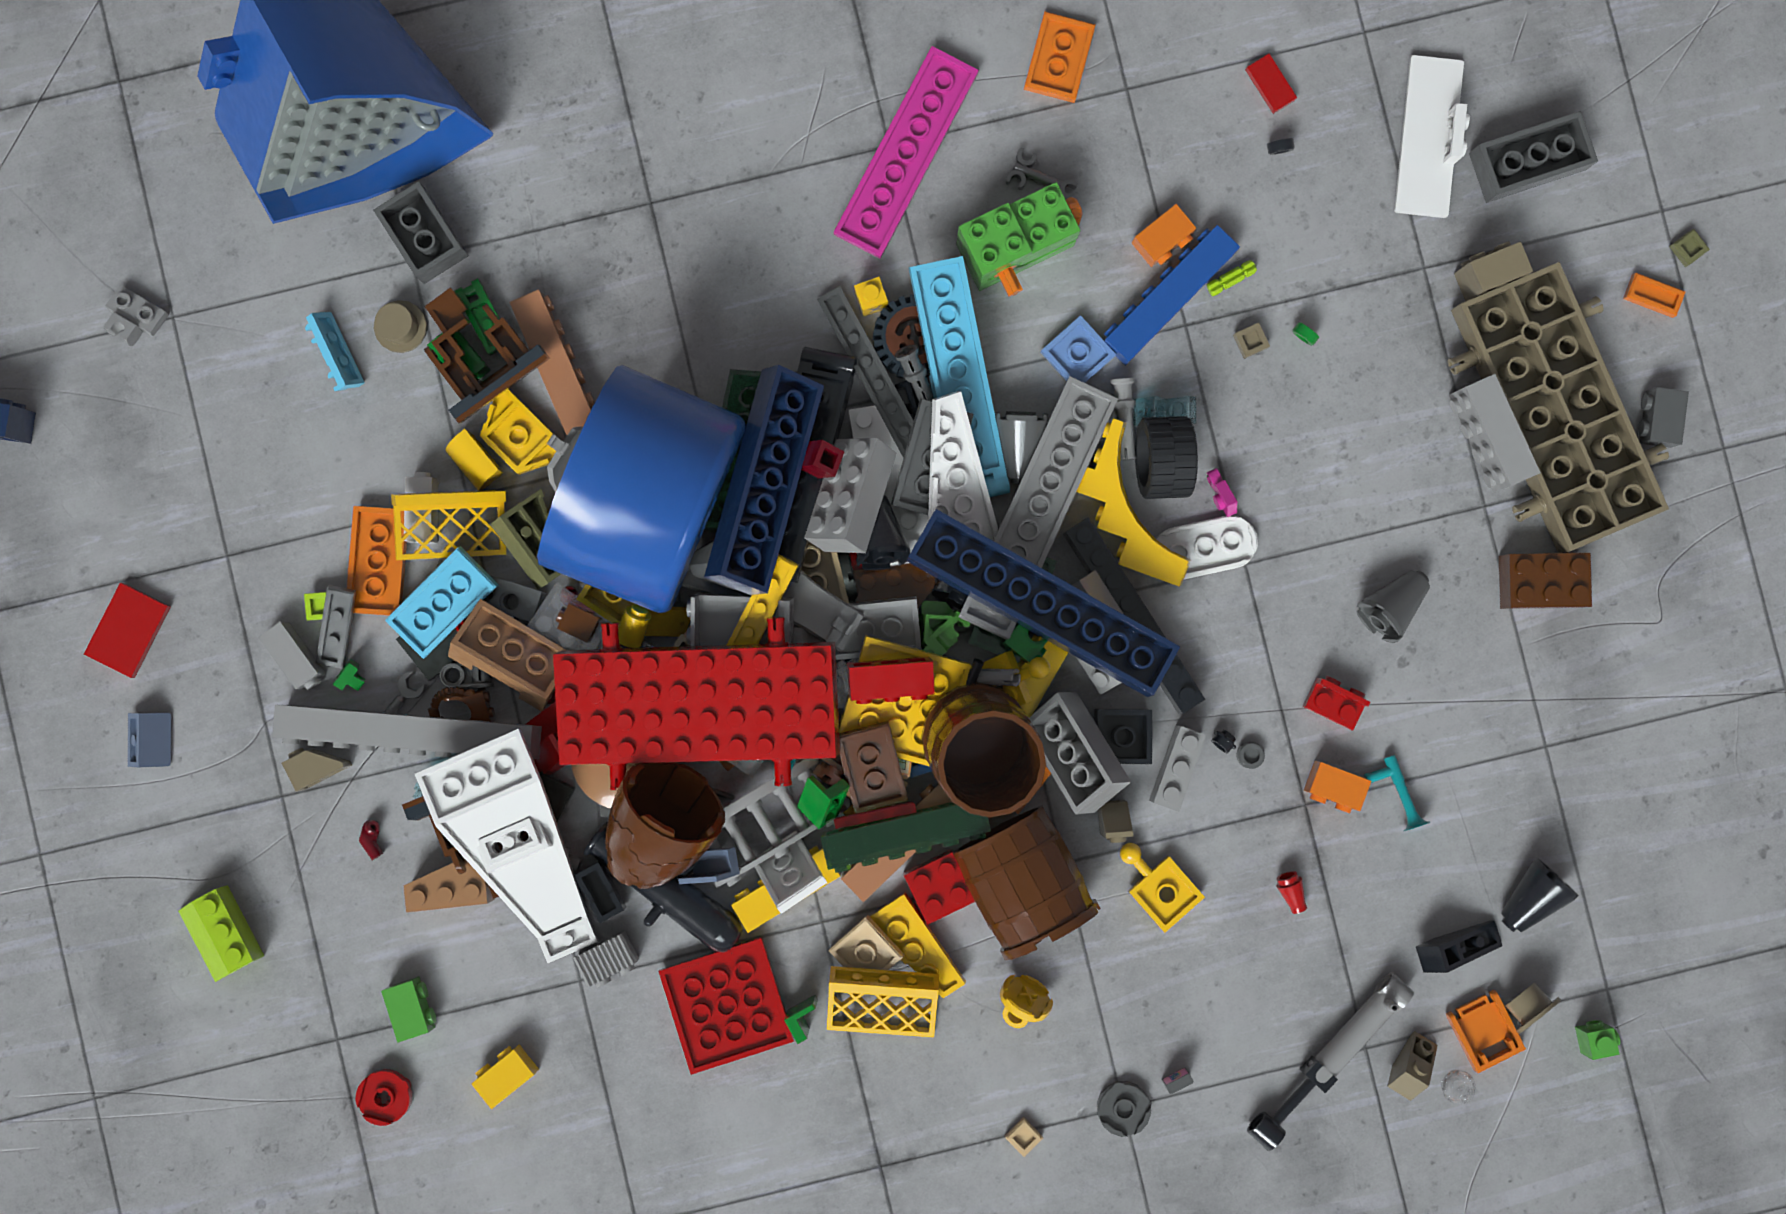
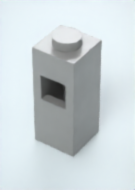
M280 621L258 637L296 690L307 689L308 691L321 683L319 678L324 676L326 672L320 664L316 663L315 657L289 622Z

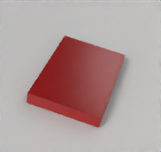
M119 583L84 655L130 678H135L171 606L125 583Z

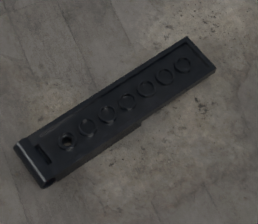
M810 347L803 348L797 373L824 385L821 395L823 401L819 403L809 441L824 440L834 446L836 439L839 438L854 381L853 377L856 370L853 365H857V357ZM802 469L779 550L780 555L799 564L791 582L795 583L799 581L809 543L804 537L823 478H817Z

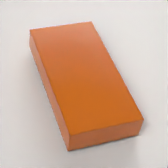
M1634 273L1631 276L1623 299L1674 318L1678 314L1686 291L1639 273Z

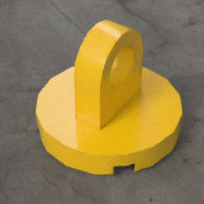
M1010 975L1002 984L999 993L1001 1001L1005 1006L1002 1013L1005 1022L1014 1028H1022L1028 1021H1043L1049 1015L1053 1006L1052 998L1050 1000L1047 988L1037 979L1028 975H1021L1020 977Z

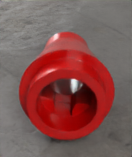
M1296 871L1279 875L1276 879L1278 882L1276 887L1287 902L1293 914L1304 912L1307 909V905L1305 903L1302 877L1298 876Z

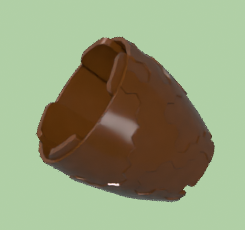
M669 762L640 763L636 766L633 765L626 772L612 802L605 839L607 866L619 882L627 886L636 885L639 889H648L665 884L690 868L714 843L722 832L721 828L725 823V811L718 796L708 785L706 778L687 765Z

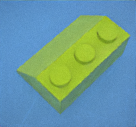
M228 885L208 892L178 911L215 982L264 957Z

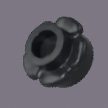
M1224 729L1222 732H1214L1215 736L1211 739V742L1219 750L1228 754L1232 749H1236V745H1234L1236 738Z

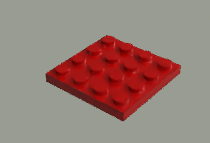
M762 937L734 945L727 952L715 951L662 968L658 971L691 1075L794 1042L795 1039L784 1021L786 1011Z

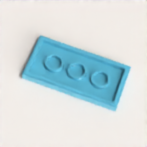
M460 546L385 621L424 659L472 612L480 599L484 600L499 585Z

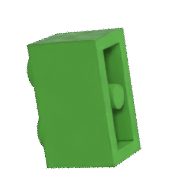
M419 976L388 986L381 991L397 1043L429 1033L435 1028L436 1015L433 1008H429L426 999L428 997V990L426 984L421 982Z

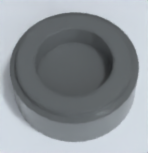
M1245 742L1239 746L1236 757L1239 764L1243 767L1255 769L1264 762L1265 752L1258 743Z

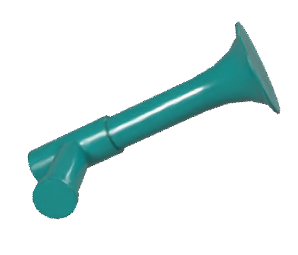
M1395 755L1384 758L1387 767L1364 774L1365 779L1370 780L1371 783L1391 776L1407 816V826L1403 831L1430 823V821L1422 819L1415 809Z

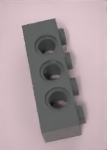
M439 559L437 568L444 562V560ZM490 575L499 586L493 590L492 599L485 602L505 614L513 616L515 620L525 626H528L529 622L537 623L547 593ZM516 595L519 599V604L515 609L511 610L508 607L507 601L510 596Z

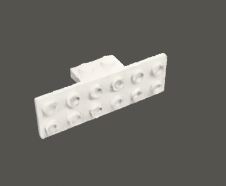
M1412 55L1410 58L1394 208L1396 213L1446 218L1449 215L1453 167L1466 153L1467 141L1464 140V132L1467 130L1470 121V115L1466 114L1467 104H1460L1464 61L1418 55Z

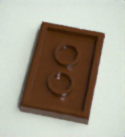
M888 721L839 733V754L846 781L850 785L849 792L855 814L908 800Z

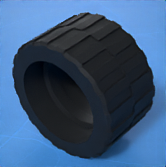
M1187 416L1142 418L1138 424L1135 440L1136 477L1140 494L1144 499L1190 497L1195 489L1198 471L1196 434L1190 418Z

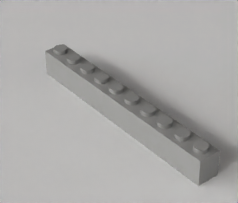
M275 705L272 737L283 738L282 743L299 744L300 740H308L307 745L324 746L325 742H333V748H349L350 744L358 745V750L375 751V746L384 747L383 752L400 753L402 748L409 749V754L426 755V751H435L436 757H451L452 753H464L516 729H521L532 758L539 759L542 726L298 705Z

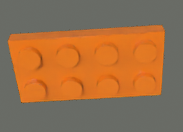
M353 506L347 589L356 590L353 613L390 616L402 604L406 561L396 560L393 508ZM400 511L401 523L404 525V511ZM401 528L402 537L404 535V529ZM403 541L402 554H406L407 542Z

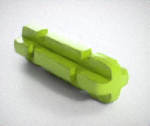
M1252 260L1242 263L1240 267L1237 266L1221 275L1218 279L1210 281L1206 285L1207 290L1211 296L1218 295L1223 289L1226 290L1244 280L1245 276L1248 278L1255 274L1257 271L1256 265Z

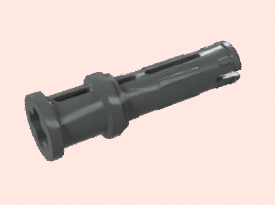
M908 345L901 348L895 353V358L901 362L905 371L903 374L905 380L911 382L918 401L920 399H928V401L932 402L934 398L926 378L927 368L919 359L917 354L919 351L916 345Z

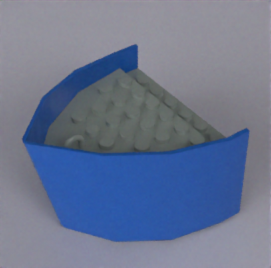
M240 0L232 36L204 42L197 77L205 90L212 88L220 89L215 107L216 122L273 224L363 202L429 176L493 136V132L379 0Z

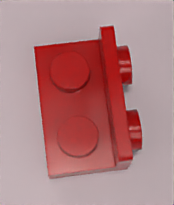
M1326 676L1325 679L1316 678L1303 707L1353 731L1364 707H1369L1371 703L1364 699L1366 694L1354 688H1350L1348 691L1340 687V681Z

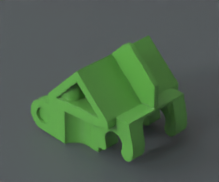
M923 601L921 614H918L922 650L942 656L958 641L959 633L954 630V624L956 623L958 627H969L971 623L959 618L960 612L952 610L946 602Z

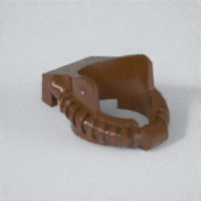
M445 687V689L439 690L434 695L430 704L432 707L427 709L430 717L444 718L440 716L438 709L442 700H458L464 702L471 711V718L469 720L491 722L495 716L494 708L490 707L489 703L491 700L489 691L486 692L485 687L478 688L477 691L474 689L465 690L459 687Z

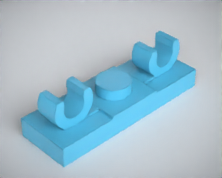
M332 312L311 313L306 319L309 324L306 325L305 330L313 332L315 338L311 342L317 343L327 366L331 370L327 376L329 379L335 378L337 386L333 388L334 391L356 388L363 385L365 382Z

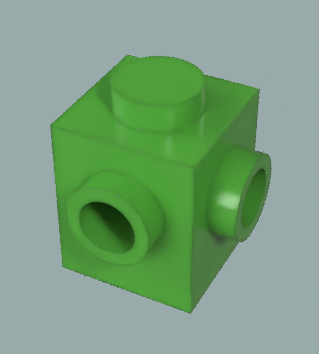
M1601 1020L1588 1021L1586 1025L1575 1027L1581 1054L1592 1060L1620 1055L1618 1049L1620 1037L1613 1027L1603 1023Z

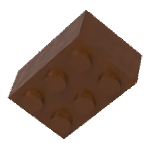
M1591 553L1506 554L1499 556L1500 609L1592 607Z

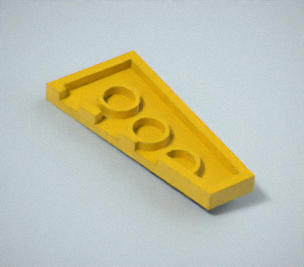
M906 892L870 915L873 921L905 954L901 959L905 965L908 964L915 972L939 974L938 994L942 998L965 985L966 980L930 927L926 924Z

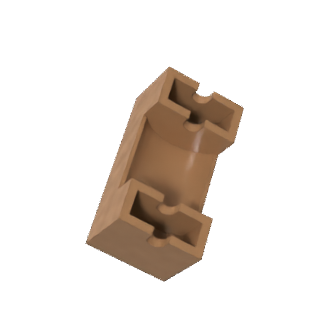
M480 599L450 642L448 657L470 670L476 666L520 693L519 699L542 712L555 691L553 654L566 649Z

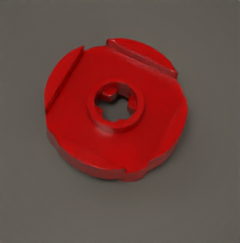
M381 1069L372 1072L359 1084L356 1091V1105L363 1113V1118L369 1123L378 1126H386L398 1121L407 1113L412 1103L410 1080L401 1073L391 1069ZM387 1091L391 1097V1100L386 1101L385 1104H382L381 1098L378 1097V1093Z

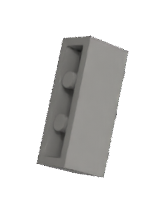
M1175 726L1149 801L1178 812L1180 811L1206 735L1182 726Z

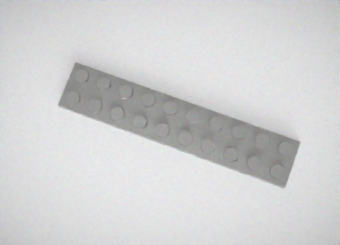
M1069 376L993 540L994 542L1042 568L1118 398ZM969 596L958 616L1006 640L1010 638L1016 625L1014 621Z

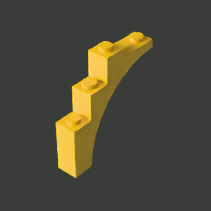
M1113 418L1112 423L1108 422L1103 432L1102 437L1106 438L1103 448H1098L1093 463L1097 464L1096 468L1087 467L1076 492L1106 502L1105 507H1099L1095 521L1099 522L1098 529L1127 539L1126 543L1121 542L1116 557L1120 558L1119 565L1180 587L1191 560L1170 550L1158 541L1140 522L1130 505L1123 485L1120 464L1121 444L1127 422Z

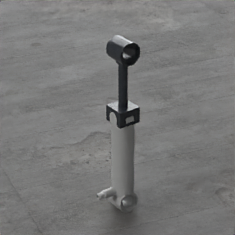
M1394 972L1384 976L1375 987V992L1315 1058L1311 1055L1300 1067V1070L1308 1078L1272 1117L1264 1111L1259 1113L1250 1122L1247 1132L1267 1151L1276 1148L1286 1134V1131L1280 1124L1316 1085L1326 1093L1338 1080L1336 1076L1394 1012L1401 1010L1410 1002L1414 991Z

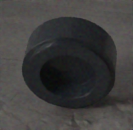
M1293 138L1267 143V150L1270 155L1290 152L1295 148Z

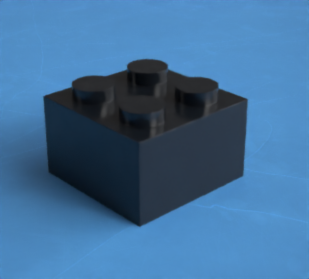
M1094 709V721L1120 764H1152V710Z

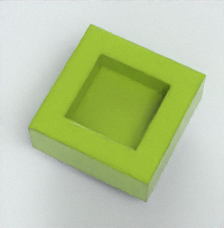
M326 592L304 594L307 621L322 619Z

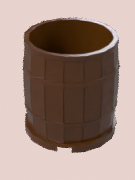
M974 683L953 688L946 693V696L939 699L936 705L932 706L927 713L921 735L924 756L937 782L953 803L970 814L995 817L1011 814L1032 799L1042 784L1046 760L1040 735L1017 700L999 687Z
M1042 805L1001 823L953 852L964 876L966 886H968L987 926L992 930L1002 946L1000 952L1005 960H1012L1037 950L1036 944L1048 936L1052 942L1064 937L1099 913L1098 910L1101 909L1097 900L1091 899L1082 873H1080L1060 832L1055 828Z

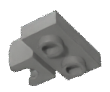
M120 285L105 305L113 314L105 323L104 329L112 336H117L121 330H124L121 338L129 346H133L143 333L142 330L154 336L169 315L166 311Z

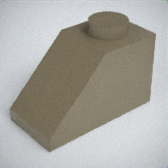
M303 748L289 753V759L281 763L296 792L306 790L352 766L349 760L314 749L304 751Z

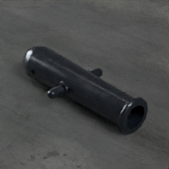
M607 821L592 837L584 850V855L589 856L591 854L608 868L605 844ZM693 869L686 874L677 875L674 879L657 887L639 889L636 885H631L632 888L652 903L653 908L644 918V925L647 927L652 926L661 914H666L709 949L717 952H727L732 949L742 935V923L733 912L723 907L693 884H679L678 879L691 875Z

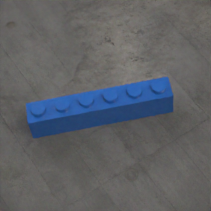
M1218 225L1212 231L1207 228L1196 239L1199 244L1193 250L1188 247L1179 256L1178 259L1181 262L1175 269L1172 266L1168 267L1159 277L1163 281L1156 288L1151 285L1141 295L1144 300L1138 306L1132 304L1123 314L1126 319L1119 326L1114 323L1104 333L1107 337L1105 343L1114 351L1116 357L1125 366L1240 248Z

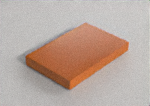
M1044 11L1024 90L1075 103L1096 24Z

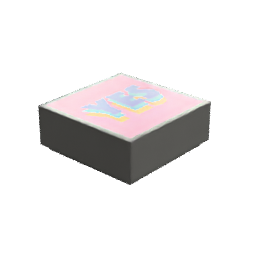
M1186 1067L1161 1079L1169 1094H1173L1194 1082Z

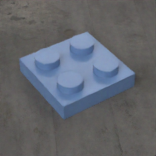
M1081 315L1040 352L1066 382L1069 376L1084 383L1116 356L1114 351Z

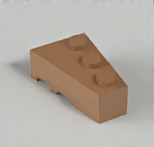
M465 858L463 860L466 865V872L463 874H459L454 863H451L403 885L406 913L488 904L495 899L492 897L488 883Z

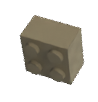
M1510 241L1494 247V250L1486 254L1483 251L1471 256L1469 260L1460 264L1462 268L1454 273L1466 302L1532 273L1533 269L1522 243L1518 242L1511 245Z

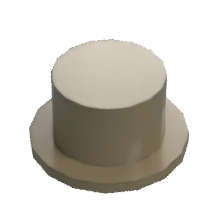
M397 300L389 302L380 308L375 316L374 332L376 339L384 348L392 352L405 353L413 351L422 343L426 336L427 322L425 315L418 306L409 301Z
M1534 982L1505 1006L1521 1024L1516 1030L1520 1034L1555 1007L1561 999L1557 997L1551 1001Z

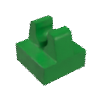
M350 658L334 679L333 685L340 690L349 685L359 691L366 679L357 673L359 664Z

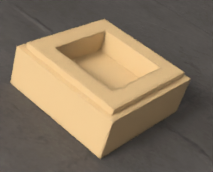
M1023 1117L1005 1135V1138L1025 1157L1043 1139V1136Z

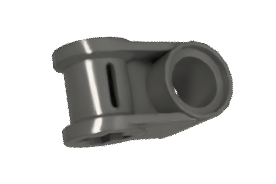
M450 663L445 665L440 671V680L447 687H494V683L491 682V675L476 666L470 670L460 663ZM453 668L460 671V679L456 683L449 679V672Z

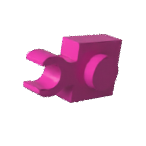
M1217 468L1208 471L1207 475L1209 477H1207V480L1215 491L1213 500L1219 511L1223 509L1227 517L1236 514L1237 500L1225 480L1223 481Z

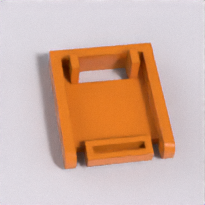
M1494 989L1489 991L1492 1001L1489 1002L1487 996L1483 994L1456 1008L1455 1011L1459 1018L1456 1019L1451 1011L1446 1013V1017L1476 1073H1480L1526 1050L1505 1006ZM1504 1040L1507 1046L1506 1049L1488 1058L1481 1052L1483 1049Z

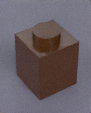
M568 604L567 608H561L556 618V622H559L557 629L586 643H590L602 618L578 606Z

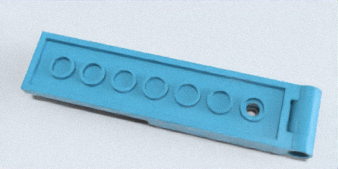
M963 256L909 267L930 370L929 379L933 398L961 391L966 411L974 414L970 426L989 497L1010 493V485L1006 473Z

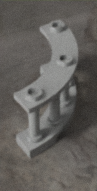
M818 758L803 759L795 764L791 770V779L797 777L799 781L802 780L806 784L807 778L813 772L811 768L820 763ZM775 777L723 808L725 811L723 827H726L747 863L739 867L740 874L715 882L716 887L725 883L729 887L743 879L742 873L775 855L776 859L791 851L788 846L817 829L813 823L811 825L807 823L788 791L789 786H783V784L781 786L774 785ZM771 792L775 796L778 795L799 829L798 833L783 842L761 807L763 803L760 799ZM845 804L842 805L839 814L848 809ZM747 808L748 812L752 811L773 847L758 857L755 856L735 823L736 817L734 815ZM834 819L827 823L826 826L829 827L833 825ZM717 839L709 849L721 848Z

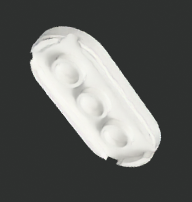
M1235 515L1172 527L1162 532L1156 538L1170 550L1191 560L1184 580L1244 566L1251 560L1258 547V537L1254 527L1246 520Z

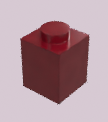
M824 440L809 441L802 470L817 478L835 477L844 451Z

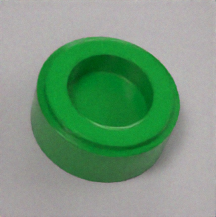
M1298 322L1292 329L1295 336L1310 346H1314L1320 338L1312 329L1301 322Z

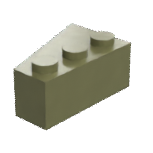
M542 488L490 524L538 590L561 575V573L538 564L537 554L542 532L549 514L543 501L544 494Z

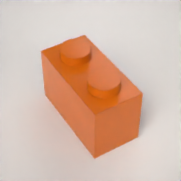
M1175 204L1136 235L1132 245L1151 268L1157 263L1161 266L1173 256L1171 251L1178 246L1183 249L1194 239L1191 235L1196 230V227L1180 207Z
M1314 761L1303 791L1311 793L1310 799L1323 804L1326 803V800L1335 802L1336 809L1350 814L1352 809L1361 811L1371 781L1323 762Z

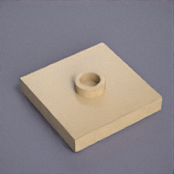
M869 915L863 918L828 950L843 967L889 970L905 955Z

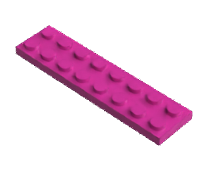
M931 46L833 232L835 236L879 259L882 258L978 75V69Z

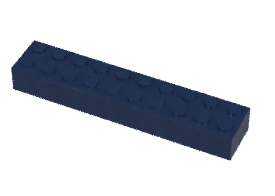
M937 509L933 512L907 559V562L1146 697L1154 696L1180 649L1179 645Z

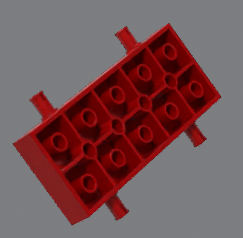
M785 617L767 618L768 643L622 648L619 647V622H613L612 624L611 622L601 623L603 648L562 650L553 654L559 765L606 764L610 769V790H616L626 774V764L771 760L774 761V785L781 786L783 784V786L792 785L791 760L836 758L840 753L835 642L788 644V642H785Z

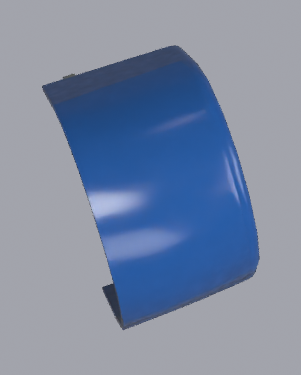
M617 366L604 384L593 405L564 470L542 532L537 554L538 564L654 612L664 613L669 611L675 603L696 547L742 442L745 432L744 419L738 414L627 366Z

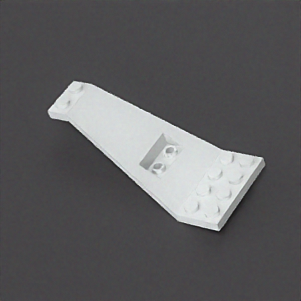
M516 729L415 773L435 826L536 936L547 963L599 941L580 888L574 877L575 874L542 779L521 729ZM522 831H526L529 836L525 842L520 838ZM497 842L503 845L500 853L496 852L494 848Z

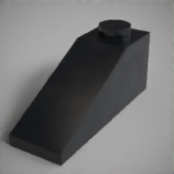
M1490 920L1433 938L1416 946L1423 973H1448L1503 945L1495 920Z

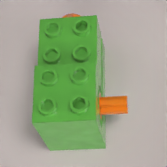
M1055 182L1011 204L1006 203L958 227L956 245L978 290H984L1001 281L1008 297L1022 291L1023 288L1016 276L1017 273L1075 245L1081 231L1079 224L1083 215L1082 209L1076 198L1069 197L1065 199L1058 183Z

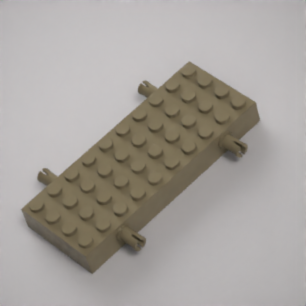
M1560 262L1453 308L1451 312L1469 351L1449 358L1448 366L1460 363V365L1450 369L1454 375L1476 366L1481 380L1496 374L1541 472L1526 479L1533 499L1513 506V514L1524 510L1523 513L1515 516L1517 521L1522 522L1540 513L1557 552L1565 553L1668 510L1669 507L1650 466L1667 460L1669 453L1665 452L1657 455L1658 452L1667 449L1662 443L1643 451L1585 320L1597 313H1602L1604 309L1603 304L1594 308L1591 307L1601 302L1597 296L1578 304Z

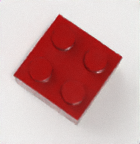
M952 849L904 872L906 882L927 925L975 902L968 886H966L964 876L953 855Z

